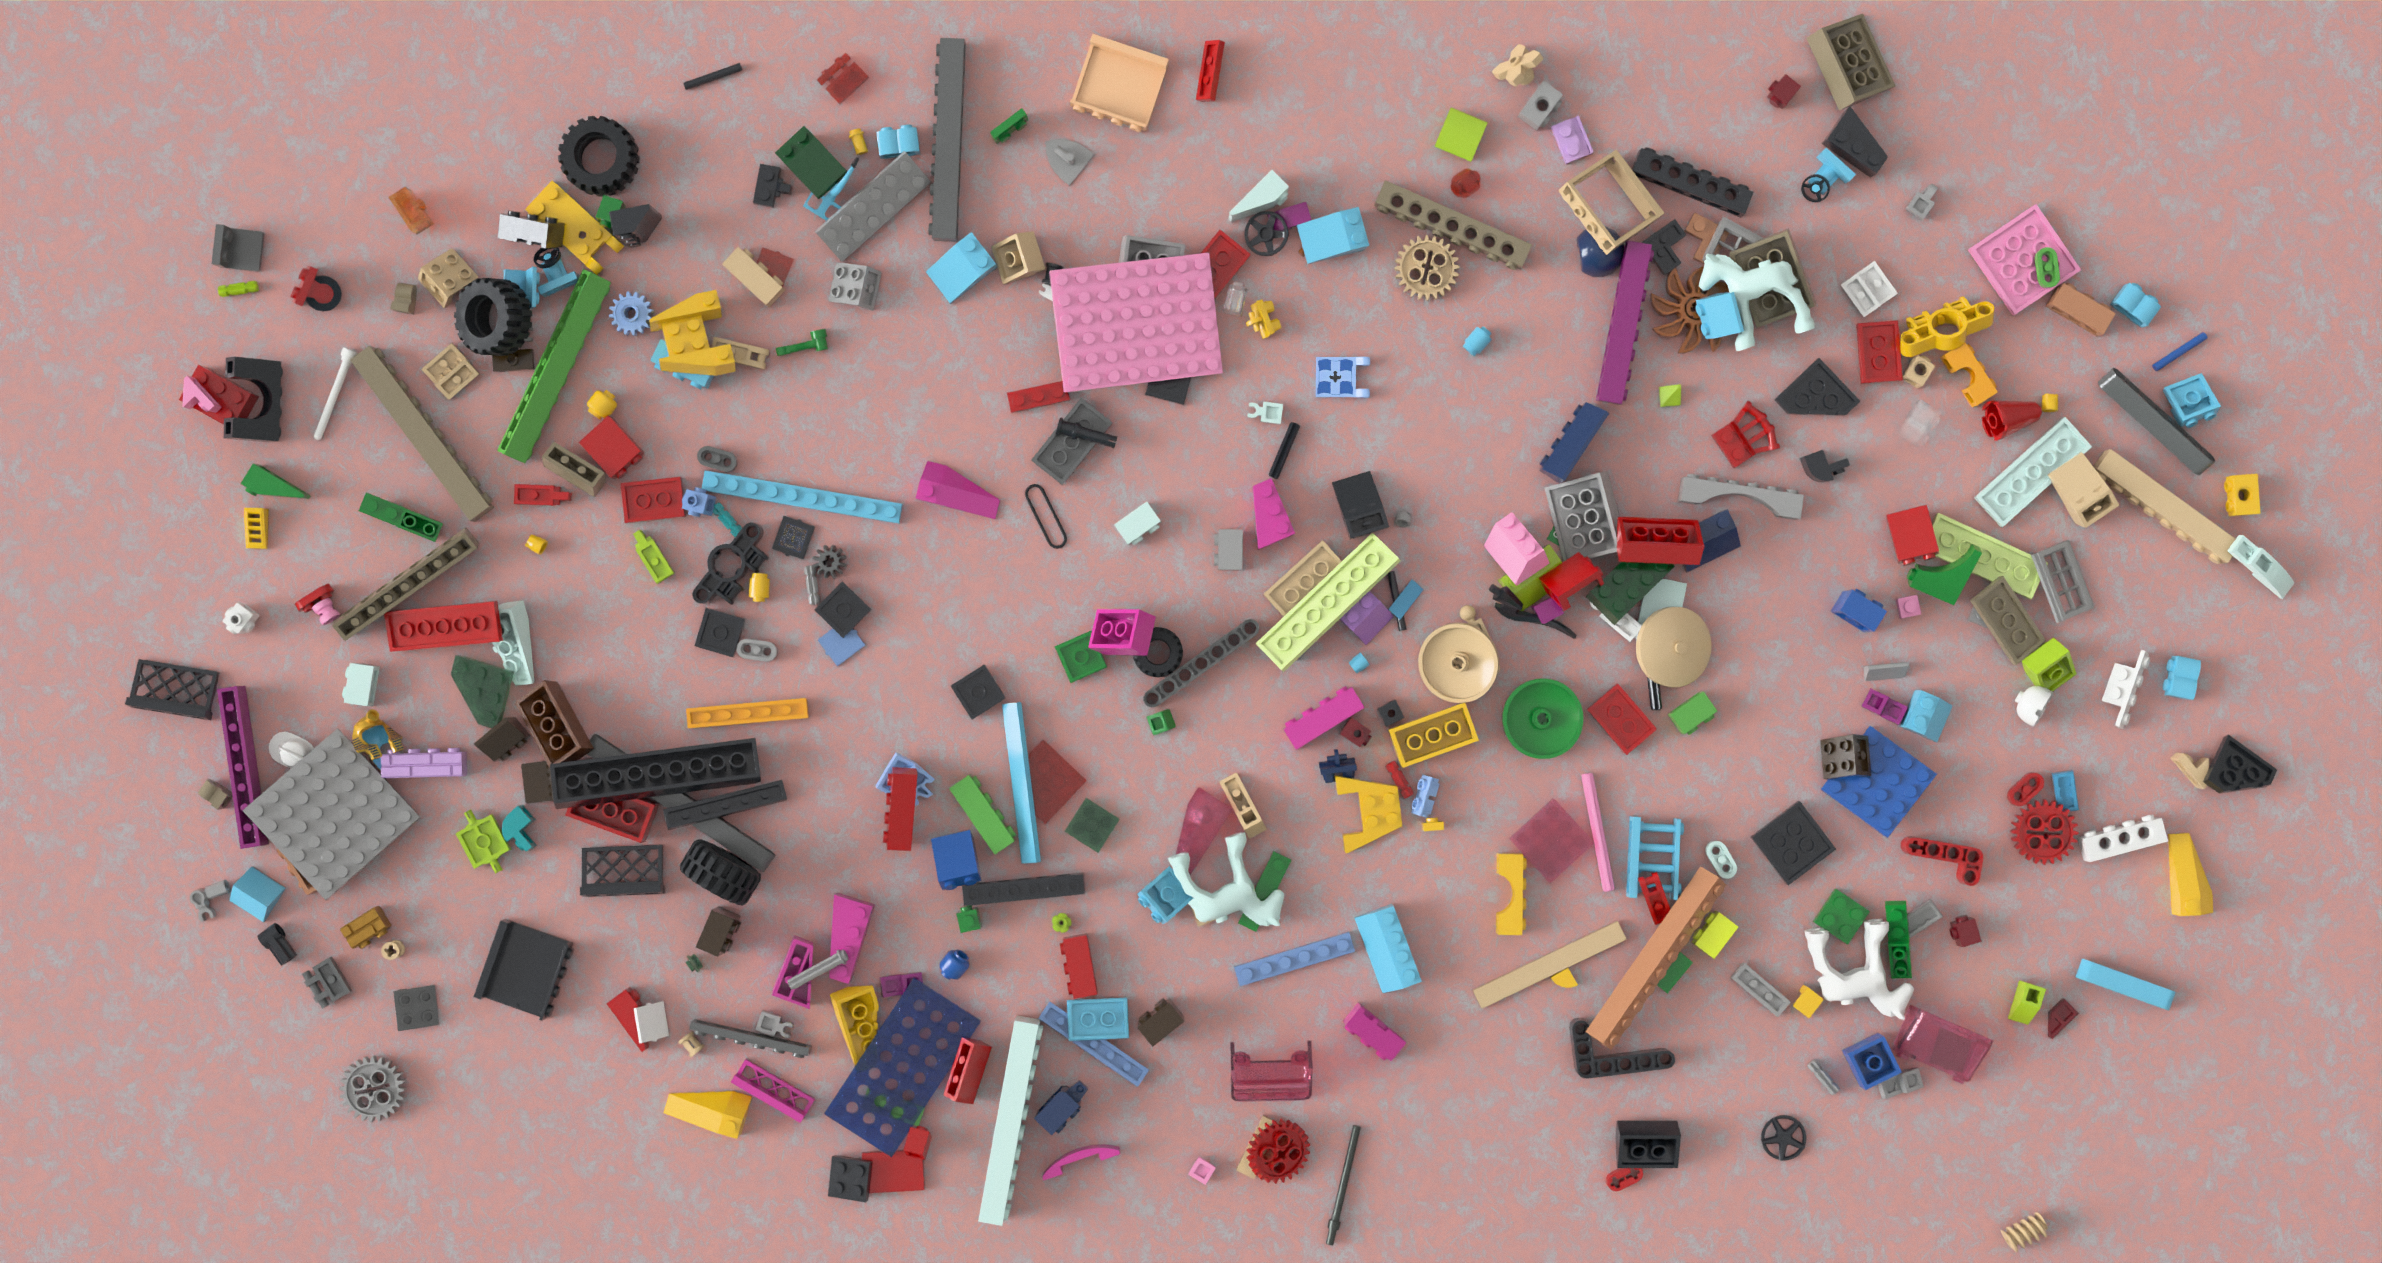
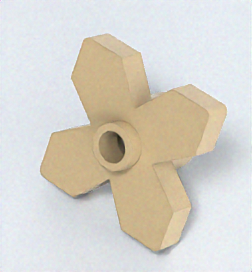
M1518 44L1511 51L1509 61L1500 63L1492 73L1497 79H1506L1509 84L1515 87L1520 83L1521 85H1527L1535 77L1533 68L1544 58L1540 52L1535 50L1529 52L1525 46Z

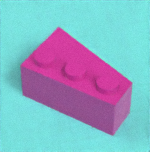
M1272 478L1254 485L1252 490L1257 548L1260 550L1295 535V531Z
M793 936L772 990V996L810 1009L811 981L796 989H791L788 980L812 967V941Z
M1359 1002L1343 1020L1344 1028L1352 1035H1358L1361 1038L1360 1041L1368 1048L1372 1046L1377 1050L1376 1054L1384 1061L1386 1059L1392 1061L1406 1044L1402 1037Z

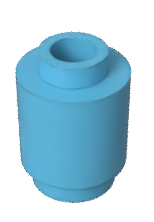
M1484 326L1481 329L1476 327L1466 338L1463 347L1475 357L1492 340L1490 338L1491 332Z

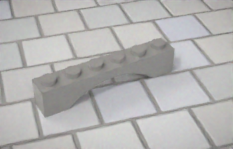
M1687 474V477L1681 478L1677 502L1698 505L1715 496L1727 494L1741 495L1760 502L1776 517L1798 520L1801 519L1804 495L1798 494L1797 490L1786 489V492L1778 491V487L1767 486L1766 489L1759 488L1758 484L1747 483L1746 486L1739 485V481L1727 480V483L1719 482V478L1707 477V480L1699 479V475Z

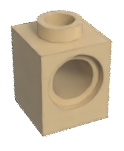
M1918 355L1913 357L1902 374L1903 380L1916 388H1920L1925 384L1935 365L1926 356ZM1916 365L1922 368V375H1918L1915 372Z

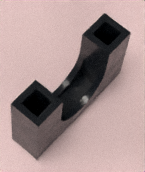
M245 357L226 358L225 378L247 380L254 383L262 393L263 407L261 412L253 419L224 418L223 439L279 442L281 436L279 422L282 414L280 407V398L282 396L281 377L283 375L281 361Z

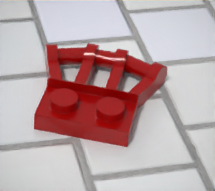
M1748 400L1732 422L1711 435L1733 468H1736L1757 453L1780 449V444H1777L1774 425H1771L1766 419L1768 416L1765 412L1762 413L1756 409ZM1746 412L1755 417L1754 420L1742 428H1739L1737 425ZM1757 423H1760L1764 430L1747 440L1743 433ZM1767 434L1769 446L1753 449L1751 444Z

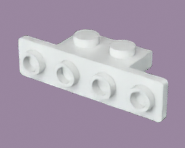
M2141 650L2135 668L2118 663L2114 664L2102 698L2103 702L2121 707L2115 724L2120 729H2123L2124 725L2127 726L2129 723L2130 714L2128 713L2130 707H2133L2136 703L2137 695L2135 693L2137 687H2141L2144 679L2142 676L2144 668L2147 669L2150 663L2149 654L2144 650Z

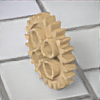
M1426 235L1424 241H1422L1417 236L1416 243L1411 239L1409 241L1410 247L1404 244L1403 249L1405 252H1398L1401 259L1398 258L1395 262L1400 264V266H1396L1394 270L1400 273L1395 278L1402 279L1398 285H1405L1406 287L1403 292L1405 293L1410 290V297H1413L1416 293L1418 294V300L1421 299L1422 295L1425 296L1426 301L1429 300L1430 295L1436 300L1437 293L1443 297L1445 295L1444 289L1446 291L1451 290L1448 284L1455 285L1456 282L1452 277L1456 278L1459 276L1454 270L1459 269L1460 266L1454 265V263L1459 258H1452L1455 250L1448 251L1450 244L1443 246L1444 239L1436 242V236L1429 240L1428 235ZM1421 251L1425 259L1422 261L1417 260L1414 253ZM1429 251H1432L1429 268L1432 270L1428 271L1425 285H1422L1421 282L1425 271L1423 267L1427 263ZM1434 257H1442L1444 259V264L1436 265L1434 263ZM1411 271H1417L1420 274V278L1413 280L1409 274ZM1432 275L1437 276L1439 284H1431L1429 277Z

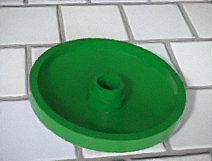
M1540 678L1529 680L1512 691L1503 708L1502 725L1507 739L1519 752L1532 758L1550 759L1564 754L1573 747L1581 734L1584 717L1580 701L1570 688L1556 680Z

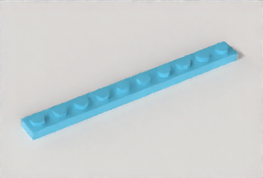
M706 470L704 471L701 488L708 492L900 524L903 507L901 503Z

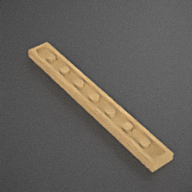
M1615 921L1473 989V992L1481 1009L1627 939L1619 922Z

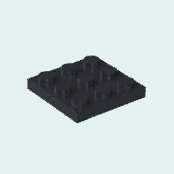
M1800 801L1795 802L1751 836V839L1788 886L1836 850Z

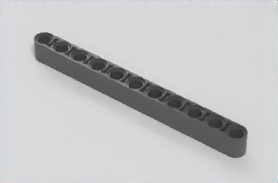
M594 734L590 739L594 749L587 753L593 759L626 754L597 734ZM686 793L651 797L666 808L696 801ZM722 817L692 824L762 872L766 871L776 856L771 850Z

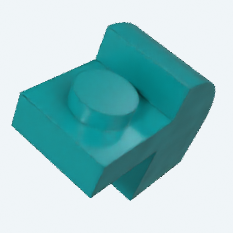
M518 805L505 817L502 823V834L506 842L515 839L516 846L520 850L527 852L531 851L537 844L524 830L536 819L524 805Z

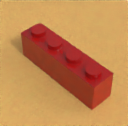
M892 767V774H888L887 786H890V793H886V805H889V811L885 812L884 824H887V831H883V843H886L887 850L911 851L917 769Z

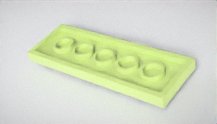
M1936 513L1932 526L1939 548V554L1935 555L1937 558L1952 563L1962 557L1970 546L1974 544L1980 547L1982 554L1972 574L1990 582H1993L1999 576H2004L2014 593L2027 599L2033 598L2040 578L2030 554L1943 514Z

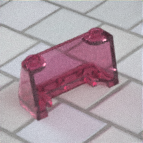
M1910 1005L1892 1049L1898 1052L1896 1056L1907 1061L1909 1057L1952 1075V1080L1964 1084L1965 1081L1969 1082L1989 1052L1994 1040Z

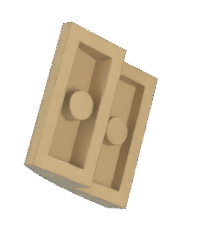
M453 343L449 344L421 369L448 400L479 374Z

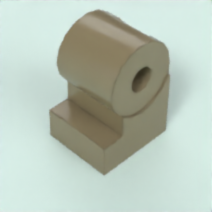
M399 282L395 288V297L390 309L414 315L417 295L416 285Z
M207 779L198 791V794L209 801L217 810L225 809L233 797L230 790L211 779Z

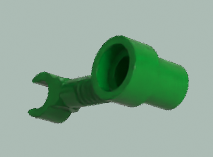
M826 329L810 332L812 339L810 341L776 348L777 356L816 348V351L828 349Z

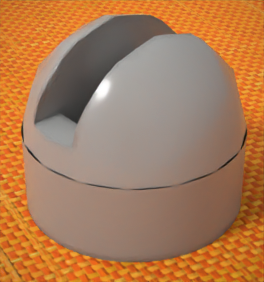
M1405 510L1398 512L1395 524L1399 527H1409L1411 524V514Z

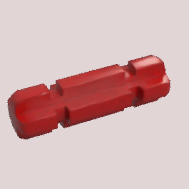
M1392 761L1386 765V769L1389 773H1392L1391 777L1398 790L1401 789L1400 793L1406 799L1412 796L1414 792L1411 786L1408 787L1409 783L1403 772L1398 769L1399 765L1397 762Z

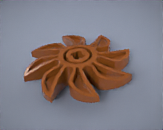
M1676 267L1669 273L1666 279V292L1673 299H1676L1678 304L1667 301L1653 293L1650 294L1651 305L1659 315L1665 317L1675 314L1677 316V320L1652 328L1657 335L1671 338L1679 335L1684 326L1688 328L1686 337L1678 351L1679 354L1692 351L1699 345L1702 339L1699 326L1702 325L1701 318L1697 312H1691L1692 307L1696 308V300L1717 293L1729 292L1726 283L1717 282L1702 294L1699 281L1704 267L1696 269L1688 277L1686 283L1689 294L1685 292ZM1722 337L1708 339L1712 352L1719 347Z

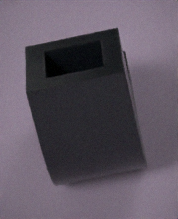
M1823 450L1800 458L1806 475L1816 482L1832 481L1834 478L1831 472H1833V475L1845 472L1844 468L1850 466L1848 458L1828 465Z

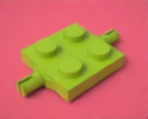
M472 809L464 812L469 824L455 834L473 868L475 869L483 864L490 863L495 874L502 871L503 869L497 859L512 849L504 839L502 830L494 815L491 814L483 819L476 820Z

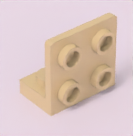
M452 248L422 266L418 275V280L443 308L451 304L454 294L464 289L473 280L478 279L477 274Z

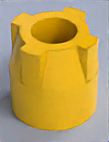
M2058 394L2042 395V412L2058 411Z
M531 534L525 546L541 555L545 551L548 541Z

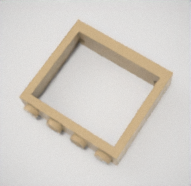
M1617 149L1566 182L1558 190L1562 198L1569 204L1574 214L1581 220L1586 230L1593 236L1606 255L1656 222L1664 214L1663 210ZM1604 167L1609 170L1645 218V221L1616 241L1575 188V186Z

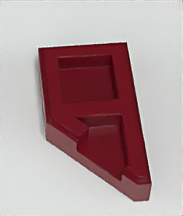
M2064 998L2048 1012V1037L2050 1039H2053L2079 1014Z

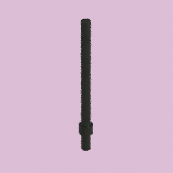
M1353 1125L1332 1218L1329 1219L1327 1226L1329 1231L1326 1244L1334 1245L1336 1232L1340 1228L1341 1222L1339 1219L1360 1134V1126Z

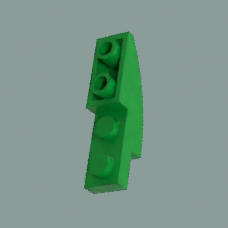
M367 492L358 510L433 542H436L443 525L439 521Z
M1906 900L1885 901L1886 921L1889 922L1888 949L1891 979L1912 978L1910 932Z

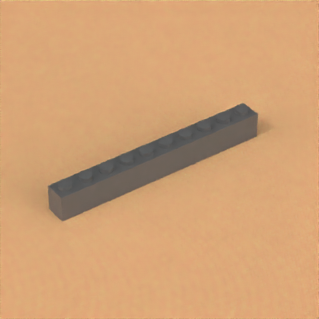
M940 38V44L936 45V56H939V64L935 66V75L939 76L938 84H935L934 94L938 96V102L934 104V116H937V124L933 123V136H936V144H932V156H935V163L931 164V176H934V183L930 185V195L933 196V203H930L929 214L933 216L932 223H929L928 229L933 241L958 242L966 55L965 39Z

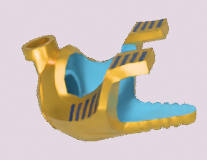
M374 709L369 710L366 716L361 718L353 727L352 741L354 749L357 753L366 752L378 770H381L382 767L380 747L383 744L389 743L394 753L404 749L401 744L403 736L379 719V713Z

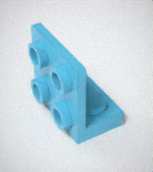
M531 267L526 271L505 269L503 279L510 280L519 285L520 289H523L527 295L525 298L530 301V310L535 308L536 304H539V292H536V286L539 284L540 274L537 272V267Z

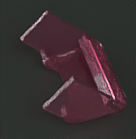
M1311 1040L1307 1041V1051H1296L1291 1055V1060L1250 1061V1056L1245 1052L1239 1051L1235 1053L1234 1042H1230L1231 1098L1234 1101L1307 1100L1312 1096L1313 1062Z

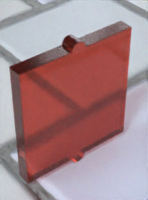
M762 247L757 264L759 262L764 264L769 269L767 274L771 277L775 275L785 283L794 259L780 254L779 251L774 252Z

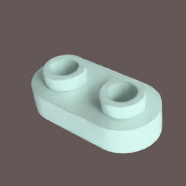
M1720 841L1709 842L1705 852L1716 873L1725 879L1732 878L1737 872V865L1728 849ZM1714 847H1717L1719 850L1717 854L1712 853ZM1725 864H1727L1729 867L1726 872L1722 870V867Z

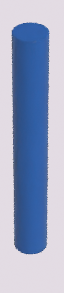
M2204 332L2200 333L2152 365L2153 369L2158 371L2206 340L2208 338Z

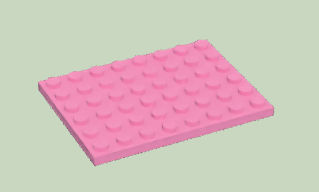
M1209 253L1049 271L1064 392L1223 373Z

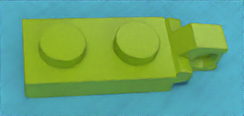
M642 530L633 533L638 542L635 545L636 552L654 581L659 584L674 575L675 572L655 540L651 536L646 537Z

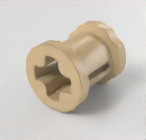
M393 940L383 945L381 953L385 959L393 960L404 954L405 945L402 941Z
M693 1031L678 1042L683 1044L690 1053V1057L705 1047L704 1044H700L696 1039ZM688 1040L691 1041L695 1048H693V1046L688 1042Z

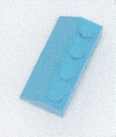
M1393 904L1354 917L1382 993L1403 989L1422 982Z

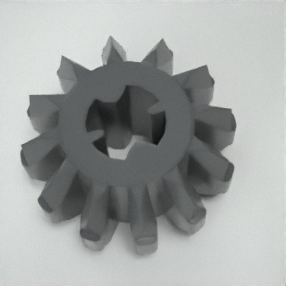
M824 545V553L817 549L820 557L813 556V559L819 561V563L814 564L813 567H821L817 571L818 575L825 571L824 578L828 579L830 573L832 578L837 577L835 571L843 574L840 566L847 567V564L841 563V560L847 559V556H839L843 552L842 549H838L835 552V545L831 546L830 551L828 546ZM829 556L831 559H834L835 561L832 562L831 567L830 565H827L825 563L826 561H828Z

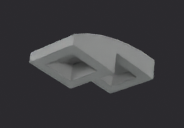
M1919 1068L1904 1070L1902 1073L1878 1084L1881 1098L1887 1099L1901 1093L1923 1088L1924 1085Z

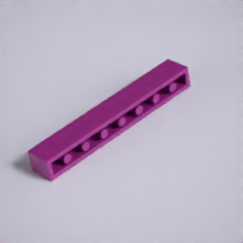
M1634 241L1625 242L1596 401L1621 405L1627 399L1628 389H1625L1626 381H1630L1632 370L1629 369L1630 361L1633 362L1635 350L1633 349L1634 341L1637 342L1639 330H1636L1637 322H1641L1643 314L1640 306L1641 302H1644L1647 291L1644 290L1645 282L1649 281L1650 270L1647 269L1649 262H1652L1654 256L1651 244Z
M246 686L217 689L240 849L268 845L267 836L243 812L249 804L261 795Z

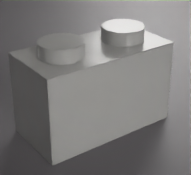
M1219 529V534L1214 536V546H1218V554H1214V566H1218V570L1242 571L1243 530Z

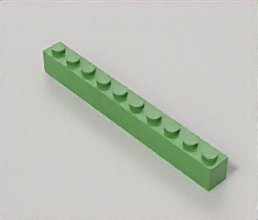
M582 270L497 451L522 463H526L533 453L532 448L541 436V429L549 420L550 410L558 401L559 391L566 384L568 372L575 365L577 353L583 348L584 339L592 329V322L601 310V303L604 297L610 291V281L587 270Z

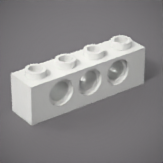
M2146 815L2141 817V821L2128 820L2122 822V826L2119 827L2109 825L2103 827V831L2100 832L2095 830L2084 832V836L2077 837L2083 861L2093 862L2168 842L2162 818ZM2143 827L2144 835L2140 838L2138 831ZM2123 832L2125 834V840L2121 843L2119 841V835ZM2104 837L2106 844L2101 848L2099 842Z

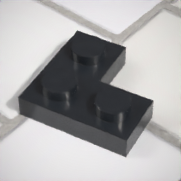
M1676 219L1642 242L1652 245L1651 250H1654L1653 261L1663 275H1666L1681 264V261L1671 249L1672 245L1686 236Z

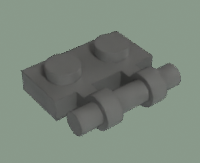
M329 957L312 967L316 973L315 976H312L309 970L302 974L306 987H310L315 996L313 997L315 1002L319 1003L322 1009L330 1005L326 997L329 996L332 1002H335L352 991L333 957ZM319 980L325 989L323 992L316 983Z

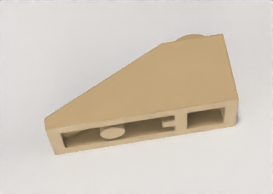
M1237 772L1219 781L1249 839L1267 830Z

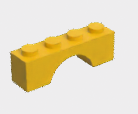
M1497 853L1496 873L1504 876L1512 887V898L1509 905L1496 913V933L1498 935H1522V930H1526V918H1523V910H1526V898H1523V890H1526V878H1523V870H1526L1527 860L1523 858L1522 853Z

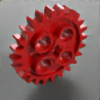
M2043 799L2041 805L2037 800L2034 801V806L2027 803V810L2020 808L2021 816L2018 814L2014 815L2018 821L2011 822V824L2016 826V829L2010 830L2011 833L2016 834L2011 840L2018 842L2014 845V848H2021L2019 854L2021 856L2026 854L2025 859L2028 861L2033 857L2035 864L2040 859L2043 865H2046L2047 860L2054 864V858L2062 861V854L2069 856L2066 851L2067 849L2074 850V847L2070 845L2071 842H2078L2073 838V835L2079 834V832L2073 830L2078 824L2071 822L2075 816H2067L2070 810L2066 808L2062 811L2064 805L2058 804L2056 806V802L2053 800L2049 805L2046 799ZM2038 817V824L2031 827L2030 820ZM2058 817L2059 824L2056 827H2052L2051 820ZM2044 829H2047L2048 831L2052 832L2062 831V834L2045 833L2043 836L2042 834L2037 832L2028 834L2026 833V831H2044ZM2037 837V845L2031 847L2029 844L2031 838ZM2057 837L2059 839L2058 844L2055 847H2051L2050 841Z
M1280 1119L1279 1123L1272 1120L1271 1126L1265 1123V1129L1263 1130L1259 1127L1260 1133L1258 1135L1253 1134L1255 1140L1248 1142L1252 1146V1148L1246 1150L1250 1154L1246 1157L1250 1162L1248 1165L1253 1169L1252 1172L1261 1180L1265 1179L1267 1183L1272 1180L1277 1184L1278 1179L1284 1183L1285 1177L1291 1180L1293 1172L1298 1175L1297 1169H1304L1301 1163L1307 1162L1308 1159L1305 1155L1310 1154V1151L1307 1149L1310 1146V1143L1307 1141L1309 1137L1297 1123H1292L1289 1119L1286 1123L1283 1119Z

